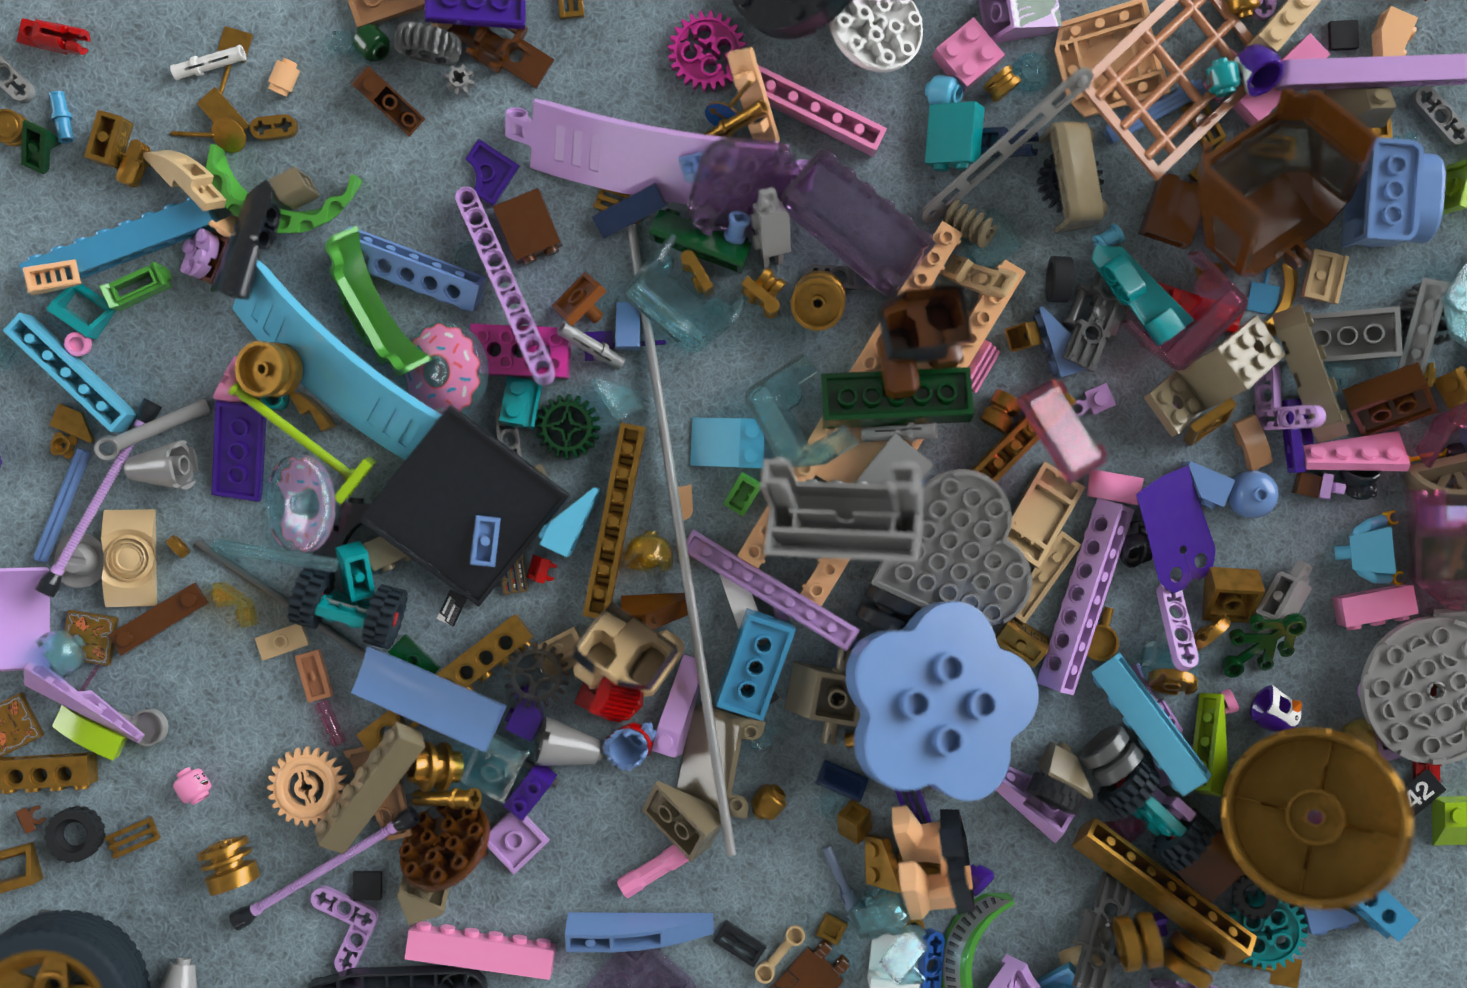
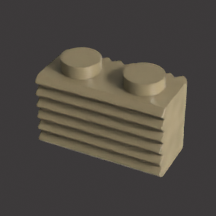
M292 166V169L288 168L287 172L283 171V174L279 173L278 176H274V179L270 178L269 180L275 191L274 199L276 201L280 200L284 206L288 205L294 210L320 197L310 177Z

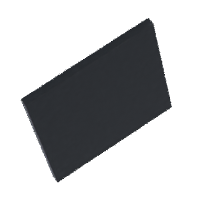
M450 404L358 521L479 607L570 494ZM476 515L501 518L495 567L470 565Z

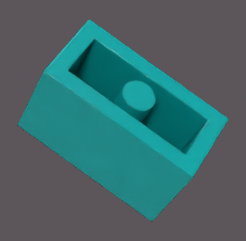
M357 541L335 547L343 590L350 601L355 602L374 596L375 589L369 554L361 542Z

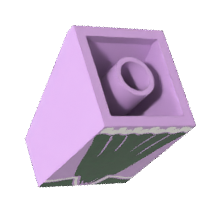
M978 0L983 29L995 43L1047 35L1062 27L1058 0Z

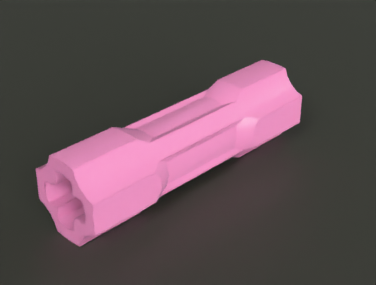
M673 844L660 855L618 878L617 884L623 895L628 899L664 874L682 866L689 859Z

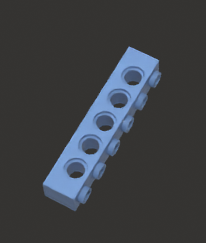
M359 230L361 249L370 276L381 277L389 280L394 285L410 288L418 294H426L434 297L437 301L456 305L464 311L473 312L481 303L487 277ZM453 285L458 287L460 291L456 290Z

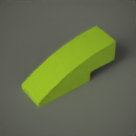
M61 705L52 725L54 729L70 740L112 761L120 756L127 741V737L64 705Z

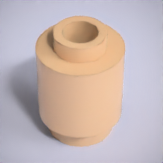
M283 58L282 62L276 60L268 80L270 83L268 89L285 97L288 96L289 92L292 93L300 70L296 69L298 64L286 58Z

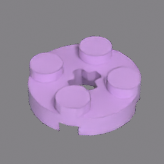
M201 228L192 240L186 239L182 247L185 255L181 265V272L197 279L203 278L212 268V266L208 265L210 259H216L219 250L218 237L213 235L212 232Z

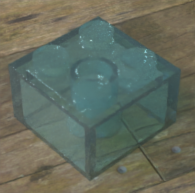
M494 734L487 752L474 748L460 782L471 788H478L481 793L504 804L513 791L531 751Z

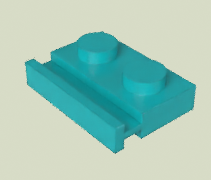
M507 376L499 424L519 428L526 427L534 430L542 385L532 382V380Z

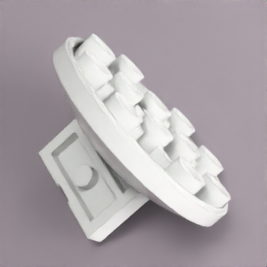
M852 0L849 6L830 23L832 36L846 57L858 66L874 72H891L902 68L916 55L922 42V17L913 0Z

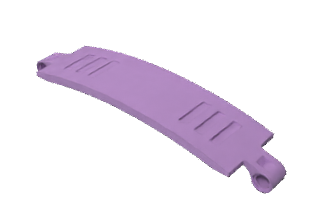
M539 99L533 100L532 119L529 118L528 112L522 108L513 107L506 110L505 136L531 147L530 168L574 182L633 195L656 182L667 202L740 211H753V204L758 203L759 190L773 187L777 193L778 200H780L782 192H809L813 188L816 164L802 159L797 160L793 165L786 166L789 145L676 131L602 116ZM703 152L710 173L709 176L703 177L699 181L687 183L678 158Z

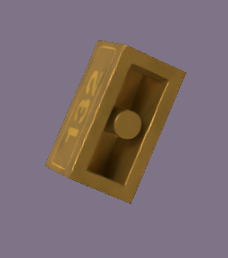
M97 110L84 157L97 164L118 169L123 155L119 154V152L126 153L134 124L122 116Z

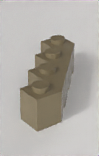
M1302 304L1272 314L1279 341L1282 342L1285 358L1297 384V391L1302 404L1318 405L1325 410L1326 419L1323 425L1311 428L1318 444L1348 435L1346 425L1350 424V419L1346 409L1341 411L1334 392L1339 391L1335 378H1329L1325 370L1323 359H1326L1327 356L1323 345L1317 346L1313 337L1311 327L1315 326L1311 312L1305 313ZM1308 414L1309 419H1314L1315 414Z

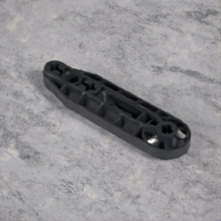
M448 965L350 968L329 976L314 978L306 988H488V984L480 970Z

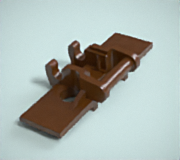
M453 24L447 29V32L453 33L462 43L469 46L465 50L467 55L496 73H499L503 68L536 89L554 62L552 57L523 40L528 31L526 26L525 29L506 28L515 34L511 40L506 37L503 39L492 32L489 27L484 26L479 27L474 37L469 34L470 25ZM519 50L523 53V59L520 62H512L510 60V55L513 51Z

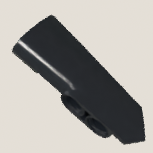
M264 180L247 194L212 283L211 292H220L231 298L249 300L256 279L254 271L260 252L272 247L281 220L280 208L272 202L275 191L269 181Z

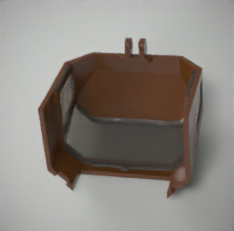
M1282 89L1275 111L1210 154L1211 144L1205 140L1198 174V198L1205 234V245L1240 276L1254 278L1282 258L1292 269H1298L1302 266L1300 258L1304 262L1314 258L1312 250L1304 243L1327 228L1352 200L1378 135L1321 91L1309 90L1308 94L1294 93V89Z

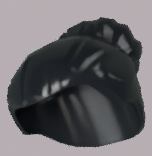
M1339 470L1341 478L1347 487L1346 495L1357 500H1367L1377 496L1376 482L1380 478L1381 471Z
M1144 521L1130 522L1120 553L1121 562L1128 568H1135L1142 563L1151 561L1153 558Z

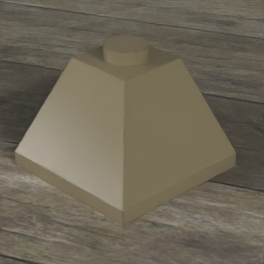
M1387 87L1325 90L1326 96L1368 128L1385 127L1396 108L1391 90Z
M1061 741L1058 744L1050 742L1037 767L1046 775L1066 783L1081 792L1085 797L1092 799L1093 793L1078 757L1071 752L1072 747Z

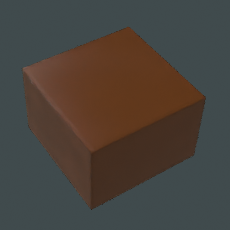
M1298 472L1292 493L1310 498H1318L1323 477Z

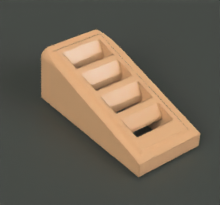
M75 259L23 268L27 291L31 296L81 285ZM65 268H70L71 280H67ZM60 270L62 281L57 282L55 271ZM50 272L52 283H47L45 273ZM36 275H40L41 285H37Z

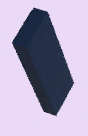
M655 182L592 216V219L602 237L606 238L660 210L667 203Z

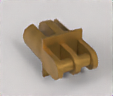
M134 139L129 143L125 154L119 152V154L123 155L115 175L119 182L132 188L139 187L146 168L151 167L142 157L144 152L151 151L150 147Z

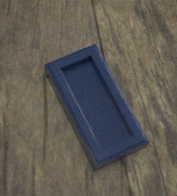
M824 760L815 784L854 801L861 802L869 778Z

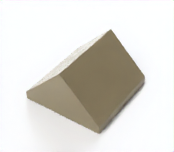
M402 875L397 898L408 925L443 915L449 888L438 892L422 891L410 884Z

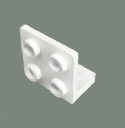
M873 931L867 975L869 987L920 988L917 978L920 937L910 940L900 933Z

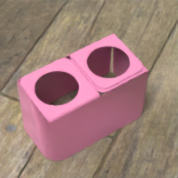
M1090 469L1087 496L1139 505L1136 494L1142 490L1144 478Z

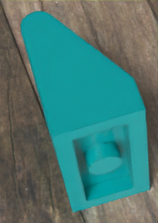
M82 283L81 285L66 288L46 309L84 336L96 340L117 311L109 308L103 297ZM76 292L105 310L91 324L67 308Z

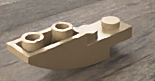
M173 150L143 153L142 157L170 187L180 186L203 211L224 208L226 199L212 185L214 176L200 163L183 153Z

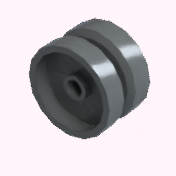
M1115 724L1103 729L1087 742L1079 752L1078 758L1088 769H1093L1092 775L1102 786H1108L1116 783L1133 771L1143 758V751L1134 741H1129V734L1121 725Z

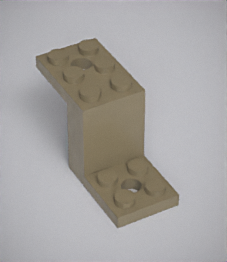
M1256 315L1225 341L1184 362L1147 393L1144 399L1171 437L1183 431L1205 410L1248 390L1279 362L1285 354L1281 350L1280 345L1271 336L1265 324ZM1172 401L1176 403L1177 408L1174 407Z

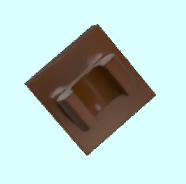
M40 805L32 807L29 812L26 807L15 812L25 834L36 830L34 824H41L46 821V817L39 820L33 818L34 811L41 808Z

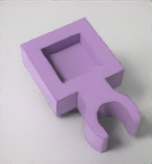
M1107 383L1083 392L1085 400H1077L1075 403L1080 405L1081 411L1074 414V416H1081L1088 409L1094 415L1115 406L1116 403Z

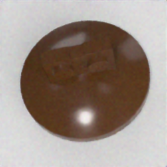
M436 806V810L441 814L436 818L431 817L427 813L432 807L418 814L420 823L411 828L412 836L405 837L399 849L401 871L410 884L426 892L446 890L464 880L476 868L480 860L489 855L487 845L490 836V825L487 815L480 806L477 810L468 809L467 807L452 809L449 806Z

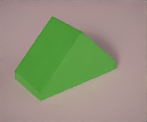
M742 472L723 505L744 516L760 491L761 483Z

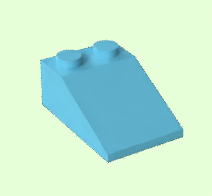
M692 417L690 466L763 469L765 419Z
M598 487L592 488L549 524H545L539 534V538L542 539L540 545L565 557L571 556L603 489Z

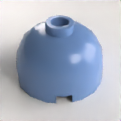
M1249 470L1233 477L1235 482L1228 496V501L1231 509L1239 516L1246 518L1263 517L1270 513L1277 505L1279 497L1278 486L1273 478L1266 473Z

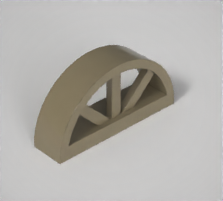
M1467 453L1410 465L1409 470L1404 472V484L1414 495L1432 505L1467 506V481L1464 475L1467 476ZM1451 478H1455L1460 490L1445 487Z

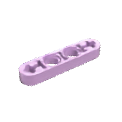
M1160 584L1156 589L1172 662L1178 670L1186 672L1197 665L1199 657L1183 591L1181 590L1171 595L1170 591H1166L1165 587ZM1169 608L1176 609L1180 614V618L1172 617ZM1176 630L1184 634L1185 641H1180L1175 637ZM1184 655V658L1189 659V662L1187 663V661L1185 659H1182L1181 656Z

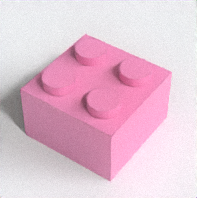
M973 17L939 45L932 57L948 76L956 77L963 86L964 93L1002 61L1005 54Z

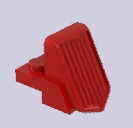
M603 676L597 689H590L589 685L583 682L574 704L606 720L622 723L623 721L630 720L642 708L644 693L638 689L617 686V684Z

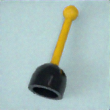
M1461 442L1447 445L1444 451L1440 453L1413 457L1407 456L1411 463L1412 461L1465 453V448Z

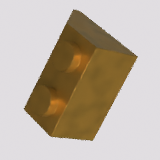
M1210 567L1204 580L1202 620L1212 621L1211 619L1225 614L1231 622L1249 623L1265 593L1259 570Z

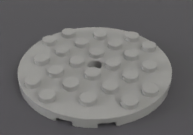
M1437 616L1413 619L1388 632L1371 651L1363 668L1360 681L1361 707L1365 720L1373 734L1394 753L1415 762L1431 763L1433 765L1453 763L1467 758V623ZM1433 684H1438L1439 693L1432 697L1429 695L1430 689Z

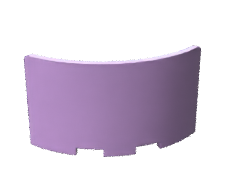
M47 567L0 568V672L24 670L27 663L42 662L48 668L50 667V597L35 590L40 579L49 572Z

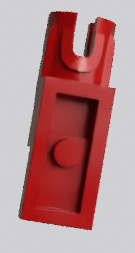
M22 18L16 42L65 55L67 53L85 55L89 50L81 47L76 42L79 40L91 43L89 32L82 28L39 19L32 21Z

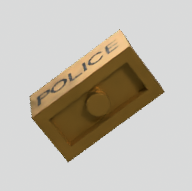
M1016 617L1006 622L995 636L998 646L1017 655L1033 668L1037 666L1049 650V637L1027 623L1024 624Z

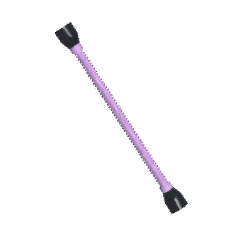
M144 398L138 408L134 427L136 428L156 419L162 407ZM134 445L120 450L117 458H115L116 461L113 462L114 464H112L111 469L107 472L108 475L102 481V486H99L100 489L94 495V500H91L89 508L83 514L81 522L75 528L73 536H71L64 548L65 550L59 556L57 564L53 565L50 571L40 579L35 590L49 597H55L61 586V579L65 571L64 567L68 563L67 561L73 555L75 547L81 541L83 533L89 527L91 519H93L97 513L96 511H98L97 508L100 507L99 505H101L102 500L106 497L105 494H107L111 488L110 486L114 483L113 480L119 474L118 472L122 469L121 467H123L124 461L130 455V450L133 449Z
M412 806L407 807L399 812L387 826L348 848L344 854H338L259 903L256 902L253 905L244 906L232 912L229 916L232 926L236 930L245 928L263 910L351 857L356 856V854L361 853L390 834L408 830L419 824L420 818L418 813Z

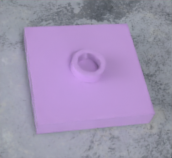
M508 812L490 829L487 848L514 875L550 839L528 816L521 821L511 812Z

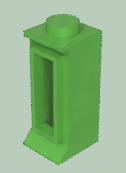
M152 262V264L109 284L99 285L108 307L118 311H122L173 286L170 282L172 275L169 269L156 262ZM149 276L152 277V283L119 297L117 291Z

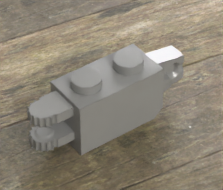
M770 187L759 190L758 203L753 204L754 214L750 216L752 227L755 229V235H752L754 249L759 250L763 269L769 267V257L774 256L777 265H782L784 263V253L791 252L789 213L784 208L783 203L778 200L775 189Z
M1298 559L1292 570H1289L1287 573L1282 571L1277 573L1256 613L1263 616L1265 620L1283 619L1289 614L1299 613L1312 589L1308 585L1310 581L1308 577L1313 567ZM1264 629L1257 633H1271L1276 629Z

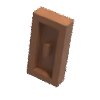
M321 649L295 656L307 702L310 703L333 696L334 693Z

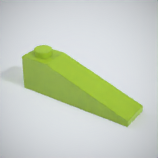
M1199 693L1193 750L1212 774L1206 783L1193 790L1202 795L1222 797L1228 778L1223 694Z

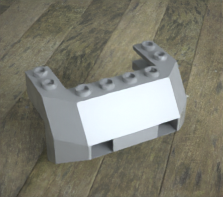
M781 457L764 459L760 488L770 508L764 555L917 562L920 558L923 528V483L919 464L909 461L892 463L895 483L881 482L880 484H868L864 481L843 483L838 480L828 483L813 479L806 480L805 482L797 481L790 460Z

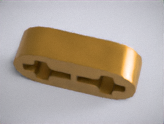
M288 114L262 116L252 120L250 132L260 141L288 139L297 134L299 126L297 121ZM286 120L292 124V127H288V132H285L282 128H277V126H283ZM262 123L266 127L272 128L264 130L263 135L257 131V129L261 127Z

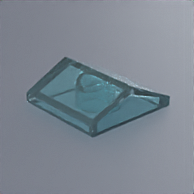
M992 208L985 214L984 222L989 217H992V226L998 224V229L989 245L985 248H980L977 243H971L969 238L964 239L962 237L960 238V244L977 265L994 269L1020 249L1023 243L1012 224L995 208Z

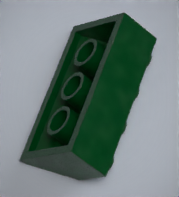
M673 209L659 210L648 232L651 241L680 252L690 250L699 259L742 274L752 247V243L748 242L749 238L746 237L742 244H732L725 240V229L719 226L712 225V228L702 225L703 221L697 218L689 217V220L680 217V213Z

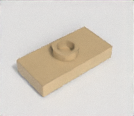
M297 624L254 638L262 661L310 645L304 626Z

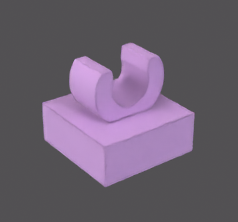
M1324 473L1319 498L1330 500L1331 493L1344 495L1346 484L1334 483V475Z

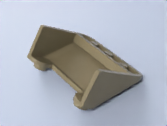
M701 704L696 706L693 712L677 789L709 803L715 810L719 811L703 706ZM713 706L729 813L731 816L747 819L748 803L744 797L731 794L742 739L756 740L760 738L764 732L765 717L763 721Z

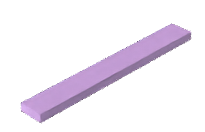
M694 529L687 538L689 556L848 652L860 632L859 629Z

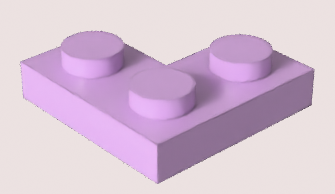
M1158 788L1155 792L1151 793V796L1178 821H1191L1196 815L1179 797L1166 796Z

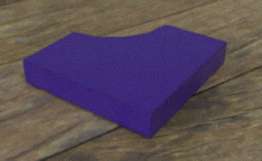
M480 139L477 140L466 157V160L472 165L476 174L474 190L478 197L491 206H495L520 166Z

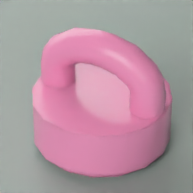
M73 332L64 339V348L72 356H84L91 351L92 342L90 338L80 332Z
M1230 689L1220 691V694L1224 695L1225 714L1239 711V705Z

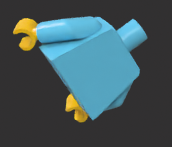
M1385 511L1381 515L1368 518L1356 526L1352 534H1349L1350 545L1334 546L1335 560H1351L1352 570H1355L1358 576L1372 583L1402 585L1403 582L1396 581V576L1403 574V572L1396 570L1392 527L1387 526L1399 523V521H1391L1390 515L1396 513V511Z

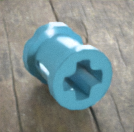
M1113 223L1105 232L1100 235H1094L1092 240L1095 246H1114L1117 243L1122 244L1125 242V236L1121 228L1116 223Z

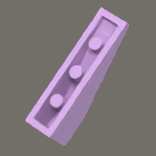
M685 654L682 657L657 728L652 751L673 758L683 754L700 690L695 657Z

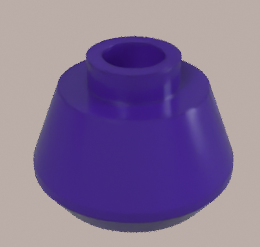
M972 864L971 876L974 896L980 894L995 877L992 870L982 865L976 867Z

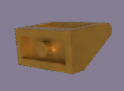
M34 842L0 851V861L26 854V873L0 880V893L33 885L44 879Z

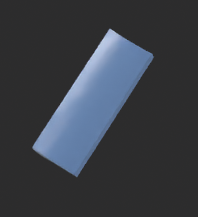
M367 646L360 672L351 691L354 695L483 752H487L507 707L491 698Z

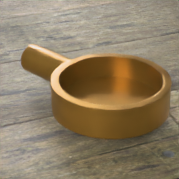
M1104 606L1100 624L1096 626L1087 656L1093 660L1106 661L1112 658L1118 650V636L1109 627L1114 611L1113 608Z

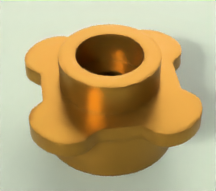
M62 432L55 433L50 443L51 454L55 456L63 455L66 459L73 458V450L78 443L77 437L72 435L65 436Z

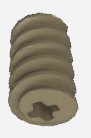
M956 199L946 211L943 221L963 234L962 238H969L971 243H977L980 248L987 247L997 232L998 224L992 226V217H989L984 222L985 213L983 212L975 217L977 213L976 208H972L968 213L969 205L967 203L959 208L961 200Z

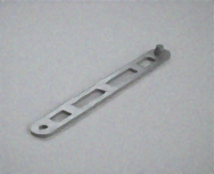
M1081 68L1074 72L922 209L921 219L925 223H932L942 217L956 199L961 200L1081 92L1087 90L1093 80L1092 71L1089 68ZM1068 88L1071 93L1054 107L1051 103ZM1040 112L1045 115L1014 144L1011 145L1008 142ZM999 151L1001 153L996 160L971 182L966 180L995 152ZM957 187L960 192L944 204L942 200Z

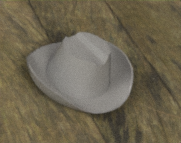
M73 533L67 534L59 542L54 554V565L57 564L59 556L65 550L64 548L71 536H73ZM83 533L81 541L75 547L73 555L67 561L66 567H64L65 571L61 582L69 587H87L102 578V543L97 538Z

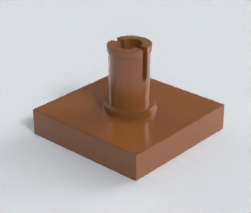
M584 272L555 301L552 307L571 326L583 315H586L593 323H597L603 317V312L595 303L606 293V290L589 274Z

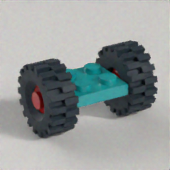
M309 563L303 567V570L299 573V578L295 581V587L292 589V597L289 599L290 606L287 610L289 612L287 618L290 623L317 629L318 625L322 623V618L330 622L339 621L346 623L351 628H363V643L387 650L391 648L395 638L398 636L406 610V603L408 601V592L406 590L381 584V586H378L377 591H375L373 599L351 602L346 593L334 590L335 585L333 584L336 579L334 577V570Z
M1142 758L1140 763L1127 776L1111 785L1101 786L1100 792L1097 794V800L1116 818H1126L1131 813L1136 818L1142 819L1147 824L1146 828L1150 832L1159 835L1154 839L1155 843L1152 845L1153 853L1171 870H1184L1186 865L1190 867L1193 865L1194 860L1198 861L1201 858L1200 855L1206 853L1208 850L1207 846L1212 844V838L1216 835V828L1193 807L1192 810L1196 815L1191 821H1178L1152 797L1151 793L1157 789L1155 786L1159 785L1160 781L1158 779H1160V775Z

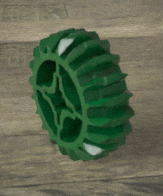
M567 394L566 401L564 402L563 397L558 395V404L549 399L548 402L551 408L548 409L544 405L541 407L546 412L545 416L537 414L536 417L543 420V423H536L535 428H542L543 432H538L536 437H545L540 442V445L543 447L549 444L550 446L546 450L549 454L556 449V458H560L562 452H564V459L569 460L570 452H572L574 458L578 459V450H581L586 455L588 454L585 448L586 445L590 448L595 447L590 442L591 438L599 440V436L593 434V431L601 430V426H594L593 422H598L600 417H591L596 412V409L593 407L587 410L586 408L590 404L587 400L580 405V396H576L574 402H572V395ZM565 407L563 418L559 422L549 423L553 414ZM573 407L579 409L584 414L587 424L575 422L572 413ZM569 420L570 424L580 428H574L573 431L570 430L571 433L567 434L566 430L556 426H562L563 423L566 424L565 421ZM549 430L561 432L564 447L554 442ZM580 431H587L584 439L579 444L571 447L573 435Z

